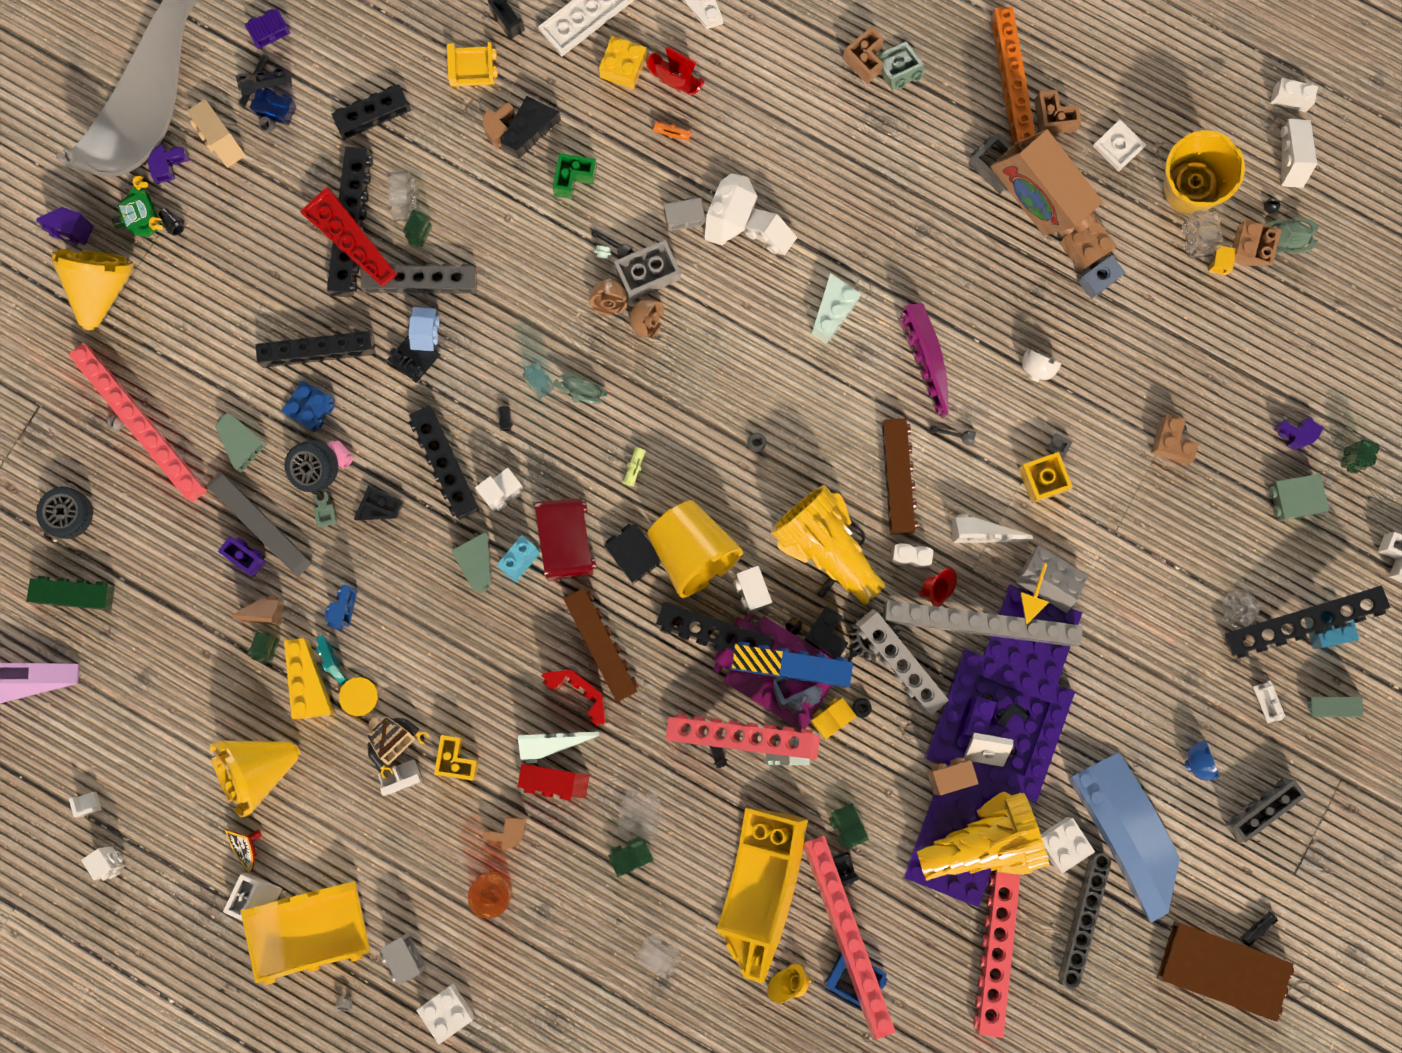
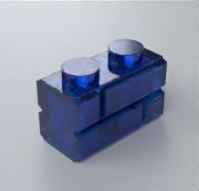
M265 88L264 90H256L250 109L255 115L269 117L275 122L288 126L295 113L296 105L292 97L286 94L280 96L275 94L273 90Z

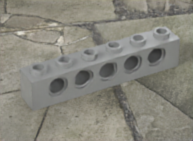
M872 609L856 623V626L859 628L857 633L863 640L866 638L871 643L869 645L870 649L875 654L879 653L883 659L880 661L887 669L891 667L895 672L892 676L899 684L904 683L907 687L904 689L911 698L915 697L918 703L916 705L923 713L926 711L932 715L949 701L877 611ZM880 630V636L873 638L874 631ZM892 644L891 652L885 653L886 646ZM904 659V665L897 668V662ZM912 674H916V679L913 682H909V677ZM927 688L928 693L921 697V691Z

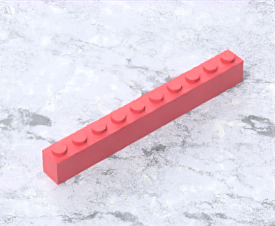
M82 343L68 354L185 499L193 503L208 491L92 348Z
M825 836L804 843V850L873 1040H877L896 1033Z

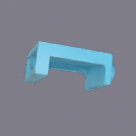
M521 535L496 566L514 582H517L541 553L536 549L535 545Z

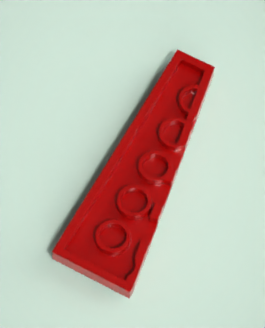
M326 187L300 210L304 217L320 229L325 236L331 239L381 286L384 287L398 275L330 188Z

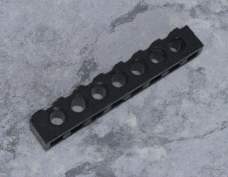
M345 146L338 199L364 231L362 223L366 219V209L364 208L365 202H368L369 199L367 184L371 182L369 169L373 166V155L370 154L368 148ZM357 166H362L361 170L354 171ZM354 184H360L357 189H352ZM352 202H357L356 206L349 207ZM334 242L331 252L327 292L330 296L353 298L354 292L357 291V281H355L356 274H359L360 266L351 257L347 261H342L343 257L347 254ZM343 273H348L347 278L340 279Z
M1381 585L1225 633L1224 637L1231 656H1237V659L1249 656L1248 652L1253 650L1259 653L1268 650L1267 646L1273 644L1276 647L1288 644L1287 640L1295 638V641L1307 638L1306 634L1312 632L1315 635L1327 632L1326 628L1332 626L1335 629L1345 627L1348 621L1354 620V623L1367 620L1366 616L1374 614V617L1387 614L1386 610L1391 607ZM1361 601H1368L1371 604L1370 610H1363L1360 606ZM1341 607H1349L1351 615L1348 617L1343 616L1340 611ZM1324 612L1331 615L1332 619L1328 623L1323 622L1321 619V614ZM1304 618L1309 619L1312 622L1311 628H1304L1301 625V620ZM1282 625H1290L1292 633L1289 635L1284 634L1281 630ZM1265 630L1271 631L1273 639L1265 640L1262 637V632ZM1245 636L1253 638L1254 644L1252 646H1245L1243 644Z

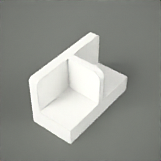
M415 760L392 767L394 774L390 770L384 771V774L388 777L387 779H384L381 773L378 774L382 785L380 789L382 796L390 795L423 781Z

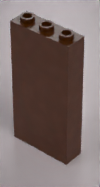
M1174 921L1157 979L1277 1022L1283 1012V1000L1288 995L1287 986L1289 979L1294 974V963Z

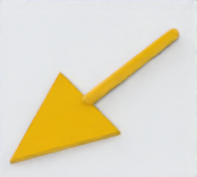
M1047 563L1043 564L1034 596L1021 592L1026 625L1049 603L1037 598Z

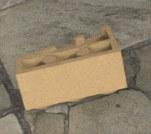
M206 99L187 110L191 117L188 121L194 129L199 128L196 132L203 141L207 140L204 142L210 152L215 151L227 168L246 156Z

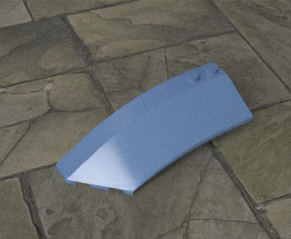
M1118 752L1070 778L1069 782L1110 849L1129 885L1130 891L1150 923L1169 912L1180 857L1151 802Z

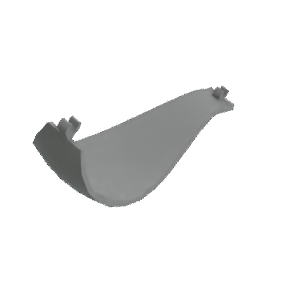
M198 0L162 1L104 108L72 150L64 148L65 155L59 153L56 155L59 162L89 174L117 177L129 173L149 158L152 151L158 147L164 138L173 116L177 97L185 22Z

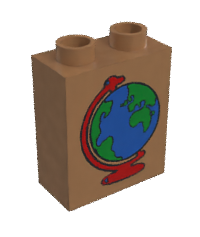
M1048 129L1016 142L990 166L1044 236L1059 232L1064 237L1075 229L1078 232H1082L1097 220L1093 211L1103 203L1102 199Z

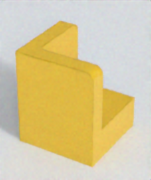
M1218 245L1216 247L1215 259L1209 265L1208 272L1222 275L1229 274L1233 270L1236 248Z

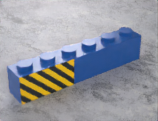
M738 642V644L733 646L730 670L845 688L850 687L853 662H848V658L836 657V660L828 659V655L817 654L814 657L809 656V652L797 651V654L789 653L790 649L778 648L776 651L770 650V646L758 645L757 648L751 647L748 642Z

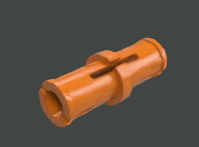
M656 120L653 132L668 135L671 139L675 137L689 142L692 130L677 127L673 123L670 125Z

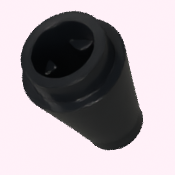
M164 208L159 212L158 215L167 233L177 236L184 231L183 221L171 211Z

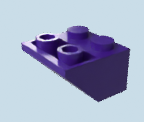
M64 207L36 219V222L42 226L41 229L48 232L49 236L58 240L60 238L67 239L66 242L75 246L78 244L85 246L94 227L81 213Z

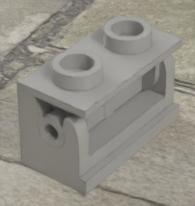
M689 197L685 201L678 202L677 200H672L664 204L668 232L705 225L701 198Z

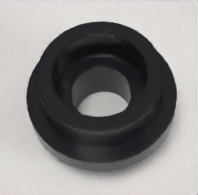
M859 698L853 703L852 711L857 717L864 718L871 713L872 705L867 699ZM860 704H863L865 706V710L863 712L859 711L858 709Z

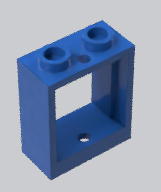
M840 952L824 984L827 988L860 1005L857 996L836 985L846 966L843 955ZM872 965L873 971L878 974L876 979L879 987L883 989L888 980L886 978L887 973Z

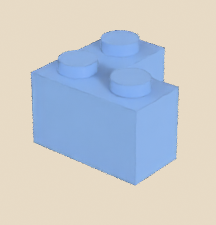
M413 307L409 325L411 350L434 351V345H438L437 331L440 324V316H436V309Z

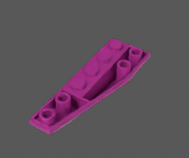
M909 304L904 307L899 323L902 329L905 328L908 345L913 347L915 362L920 364L921 377L927 381L928 394L934 398L936 403L934 404L935 411L943 419L949 414L948 384L943 354L924 304Z

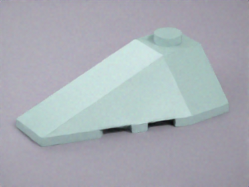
M600 732L518 735L521 760L526 759V763H537V759L545 758L600 736Z

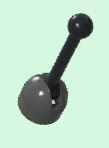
M597 230L591 232L593 237H598L615 247L618 256L621 258L630 255L633 251V247L628 244L617 245L600 235Z
M936 426L930 427L931 433L938 432L959 437L964 444L969 446L974 444L975 431L967 430L963 434L938 429Z

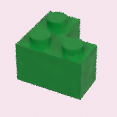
M559 153L552 188L554 196L572 199L575 182L594 185L597 170L596 159Z

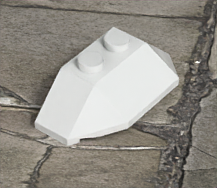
M731 173L720 181L707 213L705 241L723 245L726 241L744 231L757 200V194L748 177Z

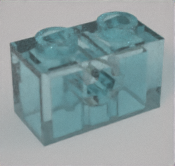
M538 362L535 365L530 364L524 369L522 374L524 380L539 400L554 390L552 380Z

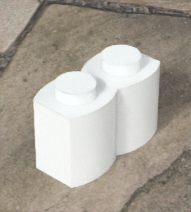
M896 544L892 548L890 561L896 565L910 564L916 568H926L932 564L933 550L925 546L914 548L909 544Z

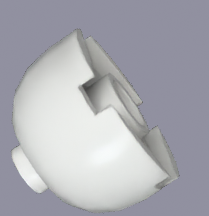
M1029 348L1026 349L1022 359V367L1029 374L1028 378L1036 382L1039 379L1049 380L1054 377L1062 364Z

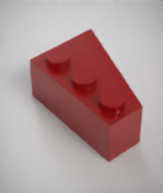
M521 764L517 788H523V792L535 794L536 791L542 792L541 796L552 798L556 794L560 795L559 799L571 801L572 797L586 798L590 775Z

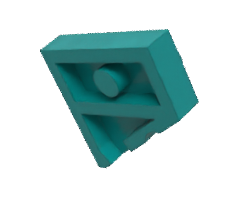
M324 635L316 638L318 643L316 650L320 657H323L322 666L326 672L329 671L340 685H343L348 680L339 669L341 665L331 644Z

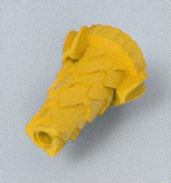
M822 485L790 509L771 530V534L778 540V548L782 552L804 563L811 559L819 569L823 568L832 579L837 580L848 593L851 591L865 605L884 589L886 585L870 567L861 552L863 551L862 548L851 536L852 532L847 526L852 522L842 496L838 493H831L825 485Z
M1002 792L996 795L977 810L978 816L983 818V820L967 824L968 828L952 832L946 838L935 841V845L917 851L926 881L947 874L955 875L970 871L972 874L988 868L991 871L997 870V872L1022 875L1030 874L1033 870L1049 866L1045 846L1025 793L1010 795Z

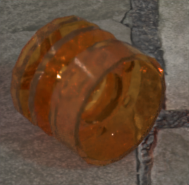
M488 871L482 873L469 888L467 896L469 907L479 917L486 919L498 917L506 910L511 901L513 893L512 884L507 876L501 872ZM494 889L496 891L494 895H487L489 890L491 891Z

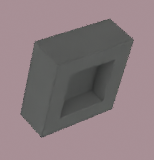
M1055 433L1046 451L1051 454L1059 452L1061 458L1064 459L1072 441Z

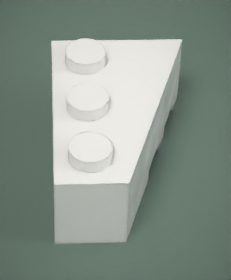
M1288 119L1286 125L1281 129V186L1303 188L1317 165L1311 120Z

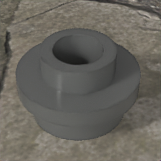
M760 433L750 435L747 442L750 450L754 452L762 451L767 443L764 435ZM754 440H759L760 445L755 446L753 443Z

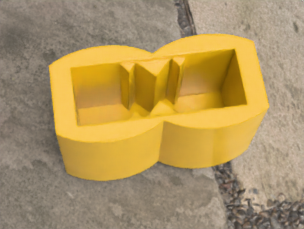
M836 697L828 703V709L824 712L820 709L812 715L814 719L810 722L824 740L857 717L844 698L838 700Z

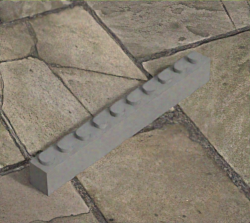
M886 601L883 612V619L887 623L1073 647L1080 646L1082 640V625L1032 619L1026 625L1025 618L896 601Z

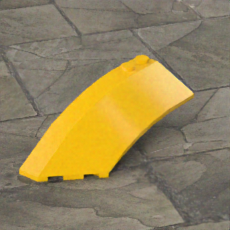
M748 807L745 808L739 848L731 883L718 926L715 928L719 935L722 934L727 943L728 951L742 969L740 972L743 977L763 984L781 939L792 902L808 819Z

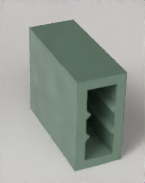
M1321 474L1281 480L1269 484V495L1273 499V513L1277 517V521L1317 515L1329 511Z

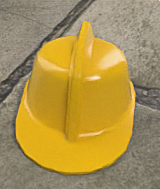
M792 964L771 978L767 988L768 996L771 1001L779 1004L793 997H801L807 992L811 978L806 975L801 965Z

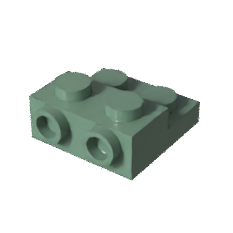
M907 42L876 55L883 63L881 70L883 79L891 90L895 88L902 89L906 86V83L910 81L917 82L924 75L923 62Z

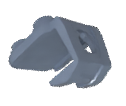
M777 677L773 682V690L780 710L788 709L791 713H795L802 709L803 702L805 701L810 706L820 702L822 688L817 687V685L784 699L779 685L792 679Z

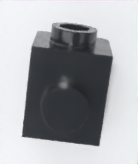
M1009 704L1005 709L1002 707L995 715L997 719L994 722L999 727H1004L1014 714L1021 720H1025L1028 716L1025 714V709L1019 704Z
M848 852L832 857L843 886H850L859 880Z

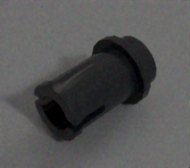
M501 406L498 408V427L500 431H510L513 426L510 418V407Z
M709 746L715 761L713 765H716V768L727 766L728 759L725 758L723 749Z

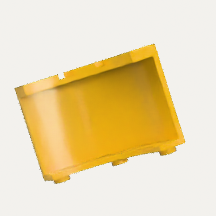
M355 881L240 910L255 983L264 982V985H269L277 982L276 978L306 969H308V972L320 969V965L349 958L351 962L363 959V955L370 952Z

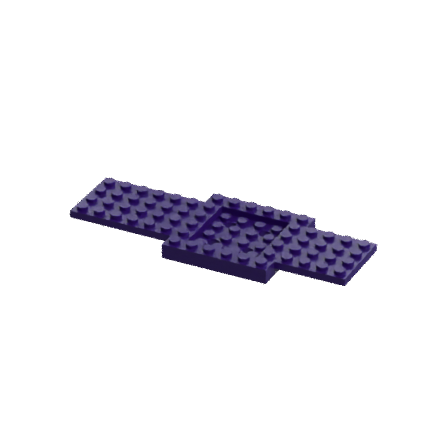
M1011 584L1008 585L998 615L1025 618L1021 592L1030 596H1034V593ZM1048 603L1033 619L1078 625L1083 612L1071 608L1065 613L1051 603ZM990 636L983 656L967 649L963 650L946 696L949 701L942 707L924 759L935 764L946 763V765H950V760L964 758L971 740L968 736L962 735L971 704L974 697L983 698L984 695L991 696L992 701L996 702L989 729L986 730L987 735L1012 739L1015 754L1011 757L1008 756L1003 767L972 761L979 784L943 795H934L933 793L903 878L979 908L991 874L990 868L972 874L970 871L955 875L947 874L926 881L917 851L935 845V841L946 838L952 832L968 828L967 824L983 820V818L978 816L977 810L1002 792L1010 795L1025 793L1028 800L1037 802L1075 691L1057 685L1071 646ZM1017 703L1027 710L1028 718L1025 720H1021L1014 714L1004 727H999L994 722L997 719L995 716L1002 707L1005 709L1009 704L1015 705Z

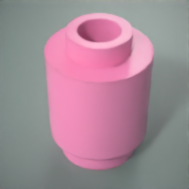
M331 441L327 444L336 455L338 467L344 469L351 464L354 459L351 456L352 453L340 441Z

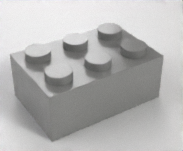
M666 240L614 261L615 271L626 290L629 302L681 280V272Z
M1038 545L1027 558L1016 583L1034 593L1043 564L1047 563L1038 596L1067 613L1078 601L1088 575Z

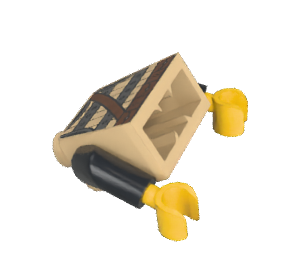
M374 717L368 724L372 729L367 734L369 740L367 744L368 757L378 769L382 770L381 776L387 779L388 777L384 774V771L388 769L392 774L394 772L392 767H386L385 763L389 765L415 740L413 736L417 737L420 744H425L420 740V736L426 735L429 738V735L426 732H420L419 728L407 719L396 717L391 720L389 717H384L380 721L377 717Z

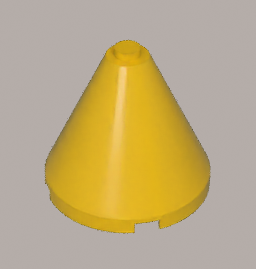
M62 249L52 252V263L78 324L82 326V329L94 330V327L100 325L133 272L134 262L130 260V264H128L126 257L92 250L72 252V249Z
M219 740L210 744V752L215 751L216 757L211 760L219 783L228 801H233L238 805L234 810L242 818L250 815L297 762L298 755H300L298 746L296 744L293 745L292 742Z

